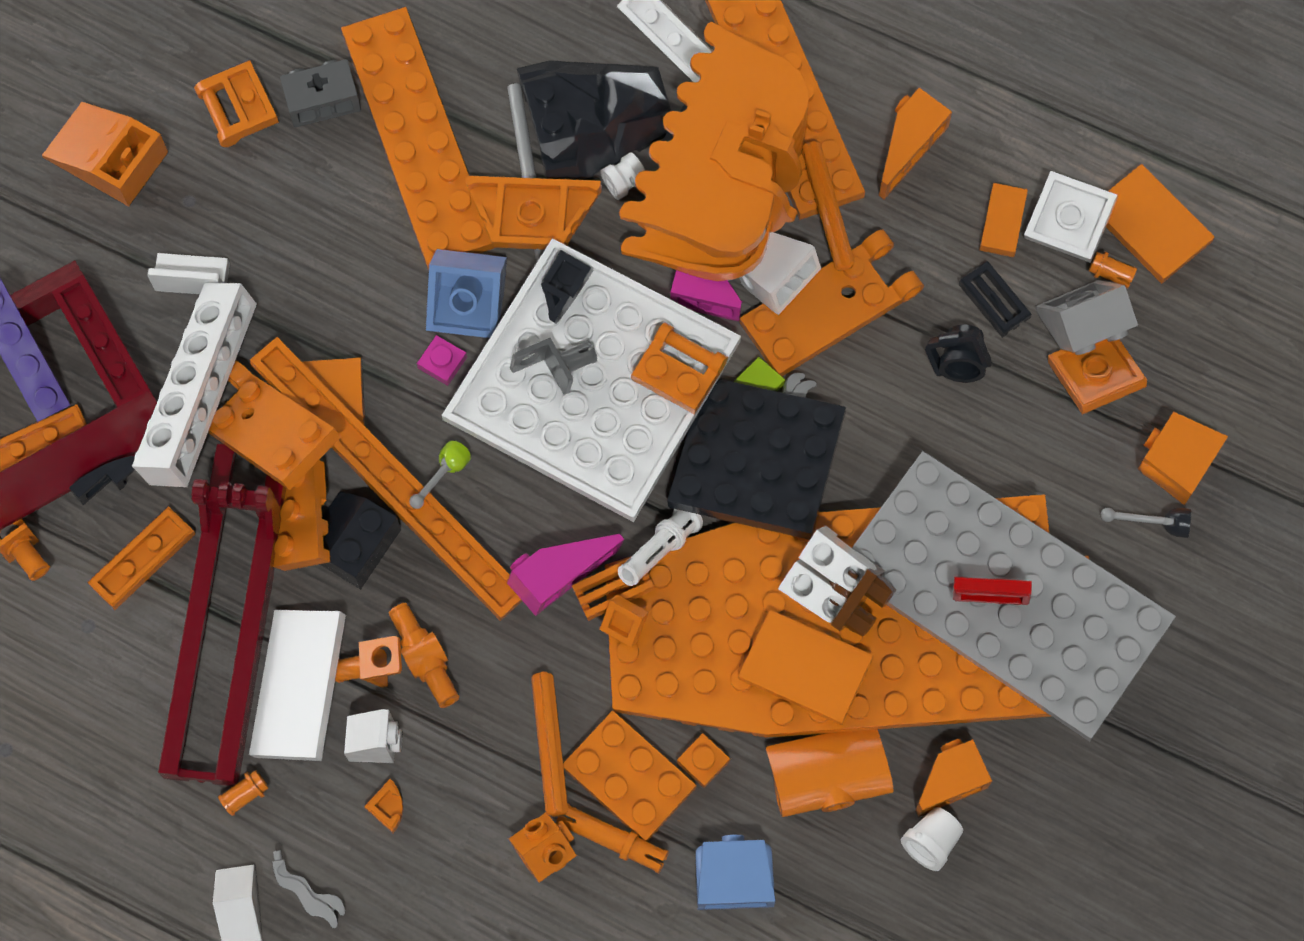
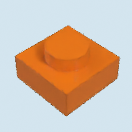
M616 594L609 602L599 630L632 647L639 639L649 612Z
M703 733L677 759V764L703 788L730 762V758Z

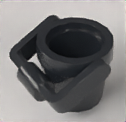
M972 325L953 326L949 329L948 333L931 338L925 347L935 375L937 377L944 376L955 382L968 383L978 381L985 376L986 368L992 365L990 354L984 342V334L982 330ZM936 348H944V353L941 356V358Z

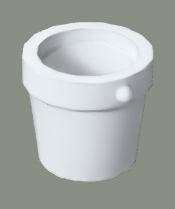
M934 807L913 828H909L901 838V844L918 863L930 870L939 871L948 861L947 857L961 837L963 827L949 812L939 807Z

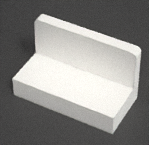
M157 253L155 268L148 269V278L155 291L200 294L204 283H227L230 263L228 258Z

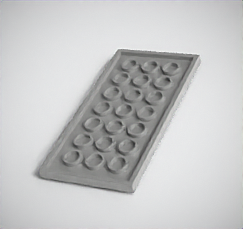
M924 451L921 452L852 547L853 550L865 556L874 565H878L885 570L882 577L896 589L887 606L1089 742L1176 617ZM954 577L1032 581L1030 603L1028 605L955 601L953 600Z

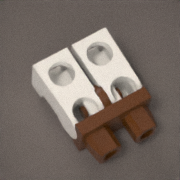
M824 526L815 531L798 557L800 560L794 563L778 589L825 621L831 623L837 630L841 631L844 628H848L854 633L865 636L877 618L863 609L862 605L869 598L883 608L890 601L896 589L882 577L885 570L878 565H874L865 556L853 550L836 537L838 534Z

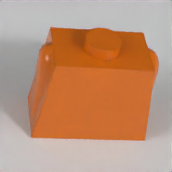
M1173 412L1162 431L1154 428L1145 442L1144 447L1148 448L1149 451L1138 470L1185 505L1228 436Z

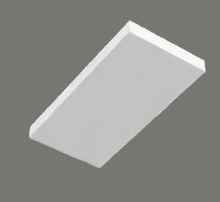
M274 610L249 751L250 756L269 759L322 761L346 617L342 612Z

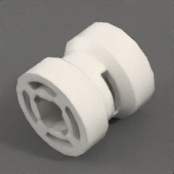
M631 152L622 157L619 164H610L600 171L608 190L615 199L619 200L628 194L629 189L636 187L635 177L645 169L635 154Z

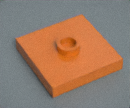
M1120 339L1115 341L1102 340L1095 343L1096 348L1081 355H1075V352L1062 349L1048 355V364L1082 415L1147 387V378Z

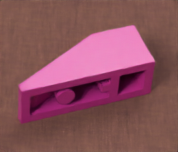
M620 534L542 548L531 556L525 553L510 566L512 571L507 584L532 613L537 616L572 588L571 585L583 580L619 551L624 538Z

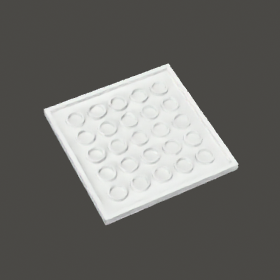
M552 238L443 412L442 418L445 422L634 522L714 385L694 415L631 379V374L654 340L659 327L664 322L673 326L674 332L714 354L720 352L728 356L726 365L738 347L741 336ZM562 250L590 266L594 271L566 313L555 324L549 319V311L541 283H543L542 280ZM548 338H551L555 347L560 352L588 340L592 344V347L588 348V350L595 349L597 362L570 372L573 376V383L570 393L564 395L544 360L512 373L510 370L512 355ZM668 344L662 351L702 374H705L708 366ZM533 353V354H531V355L525 357L523 360H526V359L530 358V357L533 356L535 353Z

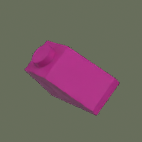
M676 270L670 292V300L695 312L739 322L742 301L728 280H707Z

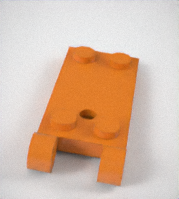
M883 229L874 232L861 245L852 249L854 266L852 268L838 271L835 269L834 262L824 266L779 315L763 303L740 317L739 323L768 365L780 376L783 377L890 310L912 299L923 290L924 284L914 271L903 274L891 286L887 287L871 263L882 258L894 247V243ZM844 288H852L855 291V295L852 298H846L842 295V290Z
M235 361L228 381L238 392L222 408L215 412L208 431L211 436L288 490L341 438L334 427L253 375L238 361Z

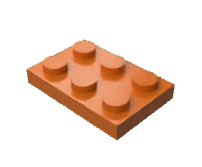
M613 710L563 763L564 770L631 831L639 834V838L647 842L696 789L694 782Z

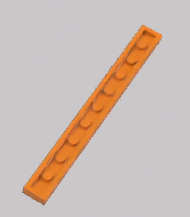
M278 337L250 359L251 366L274 389L336 429L341 438L331 448L500 621L522 602L519 596L507 584L510 574L430 492L424 498V505L421 508L414 509L409 503L411 496L419 494L424 486Z

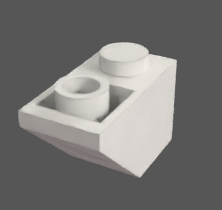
M380 709L347 716L344 754L348 761L394 763L395 752H401L402 730H398V721L393 720L390 711Z

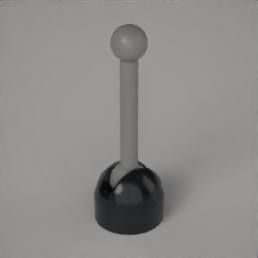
M1104 508L1101 511V518L1105 522L1117 519L1163 524L1170 535L1188 538L1191 525V509L1174 508L1168 511L1165 517L1120 513L1115 512L1112 508Z

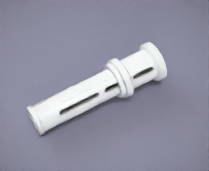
M674 509L673 515L668 520H662L657 524L655 535L618 568L620 579L629 586L636 585L669 551L682 548L686 538L690 534L697 533L702 528L703 519L701 515Z

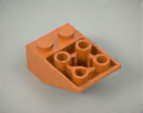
M81 102L42 154V157L129 207L167 155L168 150L160 133L132 117Z

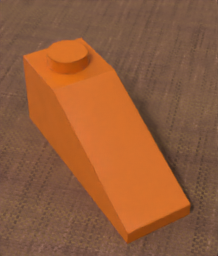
M918 88L911 97L908 95L904 96L895 109L897 116L879 196L884 200L949 127L952 111L921 88Z

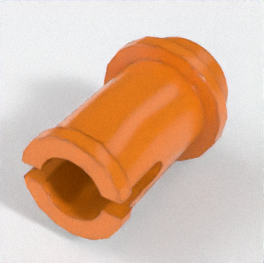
M1106 251L1104 254L1097 252L1089 268V272L1094 273V278L1101 276L1117 284L1125 285L1128 289L1137 268L1108 257L1109 253Z
M257 770L251 774L249 772L244 773V779L218 796L219 801L231 816L235 815L237 811L256 797L260 796L263 798L265 796L264 792L269 789L267 783Z

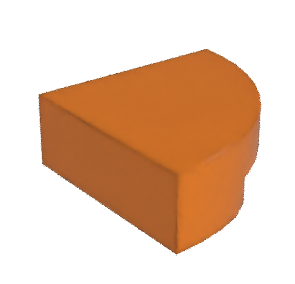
M389 779L364 807L389 831L394 833L403 816V800L397 786Z

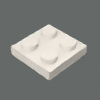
M1050 171L1025 231L1024 238L1091 263L1117 201V194Z

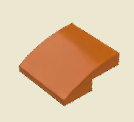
M361 358L302 362L365 426Z

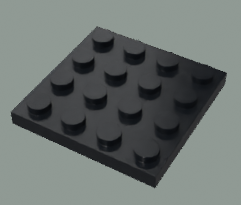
M718 379L689 428L667 500L668 508L810 540L813 536L838 444L846 407Z

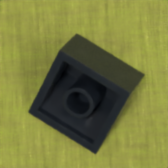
M340 491L322 517V519L328 521V534L323 536L324 549L330 551V562L319 565L361 590L400 533L401 527L395 515L370 500Z

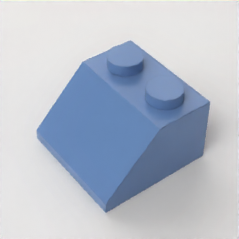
M436 249L429 264L426 331L490 338L500 322L505 290L507 257Z

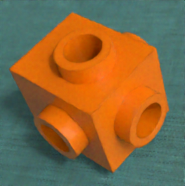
M546 812L540 817L529 821L523 829L509 838L521 860L539 883L552 873L561 870L569 861L577 856L569 842L574 840V837L562 820L555 823Z

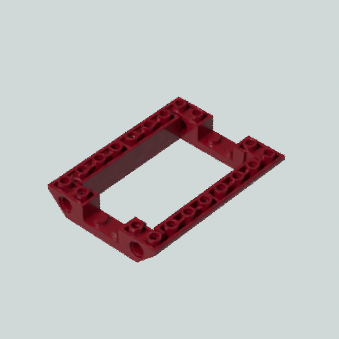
M75 260L10 296L27 326L61 308L117 408L0 472V530L71 491L69 487L91 471L112 461L135 456L146 432L148 421L151 419L157 404Z

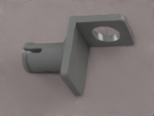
M548 338L515 352L512 355L510 370L512 373H515L544 360L562 393L566 395L570 393L573 383V376L570 372L591 363H596L597 354L594 348L588 350V348L592 347L591 342L588 340L560 352L555 347L551 338ZM535 353V354H534L533 356H531L530 358H528V359H526V360H523L525 357H527V356H529V355Z

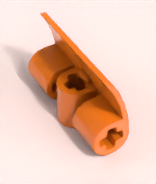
M878 729L825 733L766 747V753L775 781V795L781 817L822 809L823 812L837 811L854 805L855 801L893 793L891 772Z

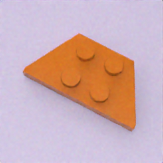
M466 176L468 189L494 248L545 250L552 238L567 246L602 191L601 181Z

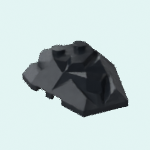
M546 61L517 68L525 102L528 103L539 143L546 179L593 180V175L610 164H619L622 157L635 150L641 152L651 146L653 142L663 139L668 132L663 126V117L666 113L671 112L659 67Z

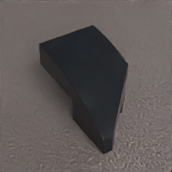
M562 250L542 280L543 283H541L549 311V319L555 324L566 313L594 271L590 266Z
M129 456L107 463L80 478L69 489L82 505L86 504L111 481L121 490L127 484L125 479L135 471L132 467L135 457Z

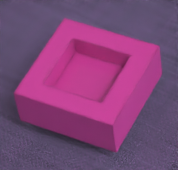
M436 335L417 362V367L448 386L467 359V354L465 351Z

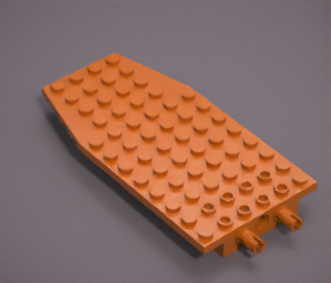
M1045 494L996 498L1049 533ZM880 508L819 512L813 535L817 529L827 526L838 534L836 537L852 548ZM732 523L686 538L682 548L669 551L648 571L655 590L630 601L649 612L638 641L632 647H629L609 635L612 708L616 713L658 720L679 721L682 724L718 728V730L750 733L753 736L764 738L1052 717L887 605L882 608L871 599H866L862 608L877 619L865 636L854 633L848 628H844L841 631L837 630L831 623L825 621L778 589L794 563L800 560L798 557L810 540L739 523ZM632 556L606 564L605 569H608L624 560H627ZM617 576L607 581L606 585L620 579V577ZM642 578L636 585H627L606 595L607 600L613 598L616 594L620 595L643 584ZM769 610L873 655V660L842 726L738 679V675Z

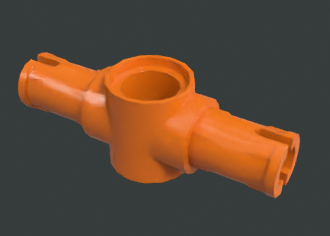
M401 603L389 611V616L402 638L401 654L415 679L419 677L422 682L427 683L440 708H446L459 700V695L446 673L447 665L445 662L448 659L433 632L428 633L425 628H421L407 603Z

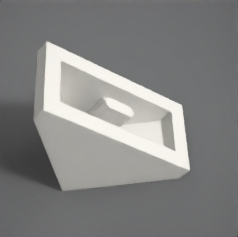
M255 865L216 870L213 906L221 941H262Z

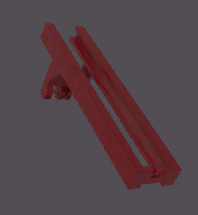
M217 444L210 485L207 480L195 479L192 486L191 499L194 504L199 506L201 535L158 773L164 779L188 782L189 780H197L199 783L206 781L215 785L234 786L240 779L275 567H273L275 559L274 547L279 535L280 511L284 504L286 488L268 475H266L265 486H258L256 491H249L244 484L235 483L234 487H232L231 481L236 453L225 444ZM226 509L251 510L256 512L259 522L216 772L188 770L181 768Z

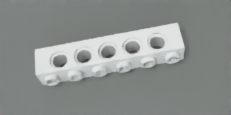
M204 283L199 298L196 300L195 308L187 328L184 330L182 341L172 361L169 374L160 391L159 399L152 417L148 421L146 432L135 454L132 465L149 485L188 486L257 305L241 283Z

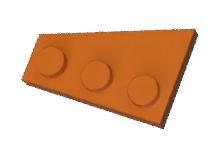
M318 460L290 490L286 488L284 504L280 511L279 535L274 547L275 559L273 567L287 571L330 562V551L324 549L323 536L328 534V521L322 519L321 507L326 501L325 466L323 461Z

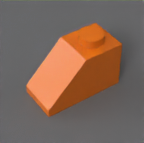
M956 739L940 747L942 752L937 755L916 807L918 817L929 813L934 807L941 808L988 789L992 780L974 740L963 743L961 739Z

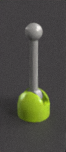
M449 441L442 448L439 454L441 468L419 494L411 496L409 503L412 508L419 509L424 505V498L446 472H459L470 462V452L462 443Z

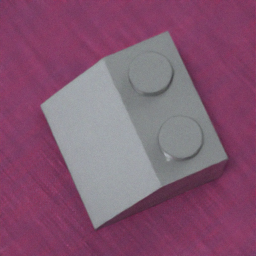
M1097 280L1035 306L1037 314L1060 349L1075 352V355L1085 354L1096 348L1095 343L1102 340L1115 341L1128 335L1127 330L1138 326L1126 287L1117 283Z

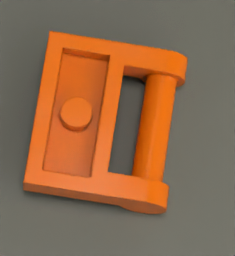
M250 60L198 82L194 87L198 98L204 100L218 130L217 139L222 147L233 146L241 138L279 123ZM225 89L240 122L230 125L216 96L217 91Z
M664 322L659 327L654 340L631 374V379L695 415L725 367L728 356L720 352L714 354L674 332V327ZM668 344L708 366L705 374H702L662 352Z

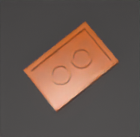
M1140 164L1108 190V192L1117 194V201L1106 228L1161 284L1211 244L1215 238L1143 164Z
M769 610L738 675V679L842 726L873 660V655Z

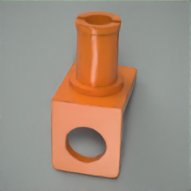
M20 519L13 523L18 528L2 540L0 539V553L9 563L16 560L27 573L28 578L31 581H35L43 577L49 571L50 566L34 547L39 540L23 519Z
M390 636L359 642V656L338 659L335 681L341 683L360 678L381 688L387 687L388 676L399 674L402 671L400 638ZM382 647H388L391 650L392 657L388 665L387 654L385 650L380 649Z

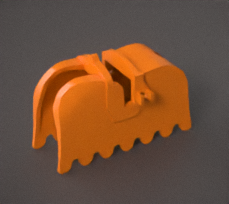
M710 22L705 27L704 39L714 47V51L711 53L699 52L694 54L690 62L692 71L700 75L701 79L698 82H683L677 87V97L686 104L687 109L683 112L671 111L663 117V126L665 130L673 134V139L668 142H653L649 148L650 158L658 163L660 168L657 171L644 170L635 177L636 188L645 194L646 198L641 202L628 201L623 204L619 211L620 219L637 223L646 230V234L643 237L630 236L626 238L621 245V254L654 262L699 278L725 281L737 279L753 271L761 263L766 253L770 233L781 229L786 222L791 223L795 220L798 212L790 206L789 199L785 193L797 186L802 175L799 157L805 140L809 90L802 73L788 59Z

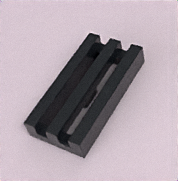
M988 261L959 281L961 289L1002 338L1010 330L1018 328L1020 323L1026 322L1031 318V312ZM982 274L986 275L1018 314L1016 317L1011 314L998 295L983 280ZM972 281L976 284V286L981 290V292L986 296V298L990 301V303L995 307V309L1000 313V315L1005 319L1007 323H1004L1000 316L995 312V310L985 300L981 293L971 283Z

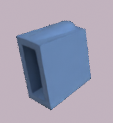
M725 835L721 837L722 841L703 842V845L696 849L697 910L774 907L776 901L774 895L772 848L765 843V840H745L744 835Z

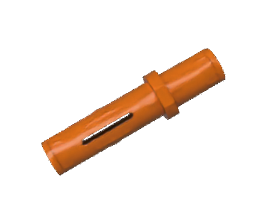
M568 804V812L565 815L576 821L563 815L558 816L556 823L562 820L570 831L620 854L619 858L625 861L631 859L654 870L658 874L661 872L664 863L648 856V854L661 861L666 860L668 857V850H663L644 841V839L639 838V834L633 831L630 833L570 806V804Z

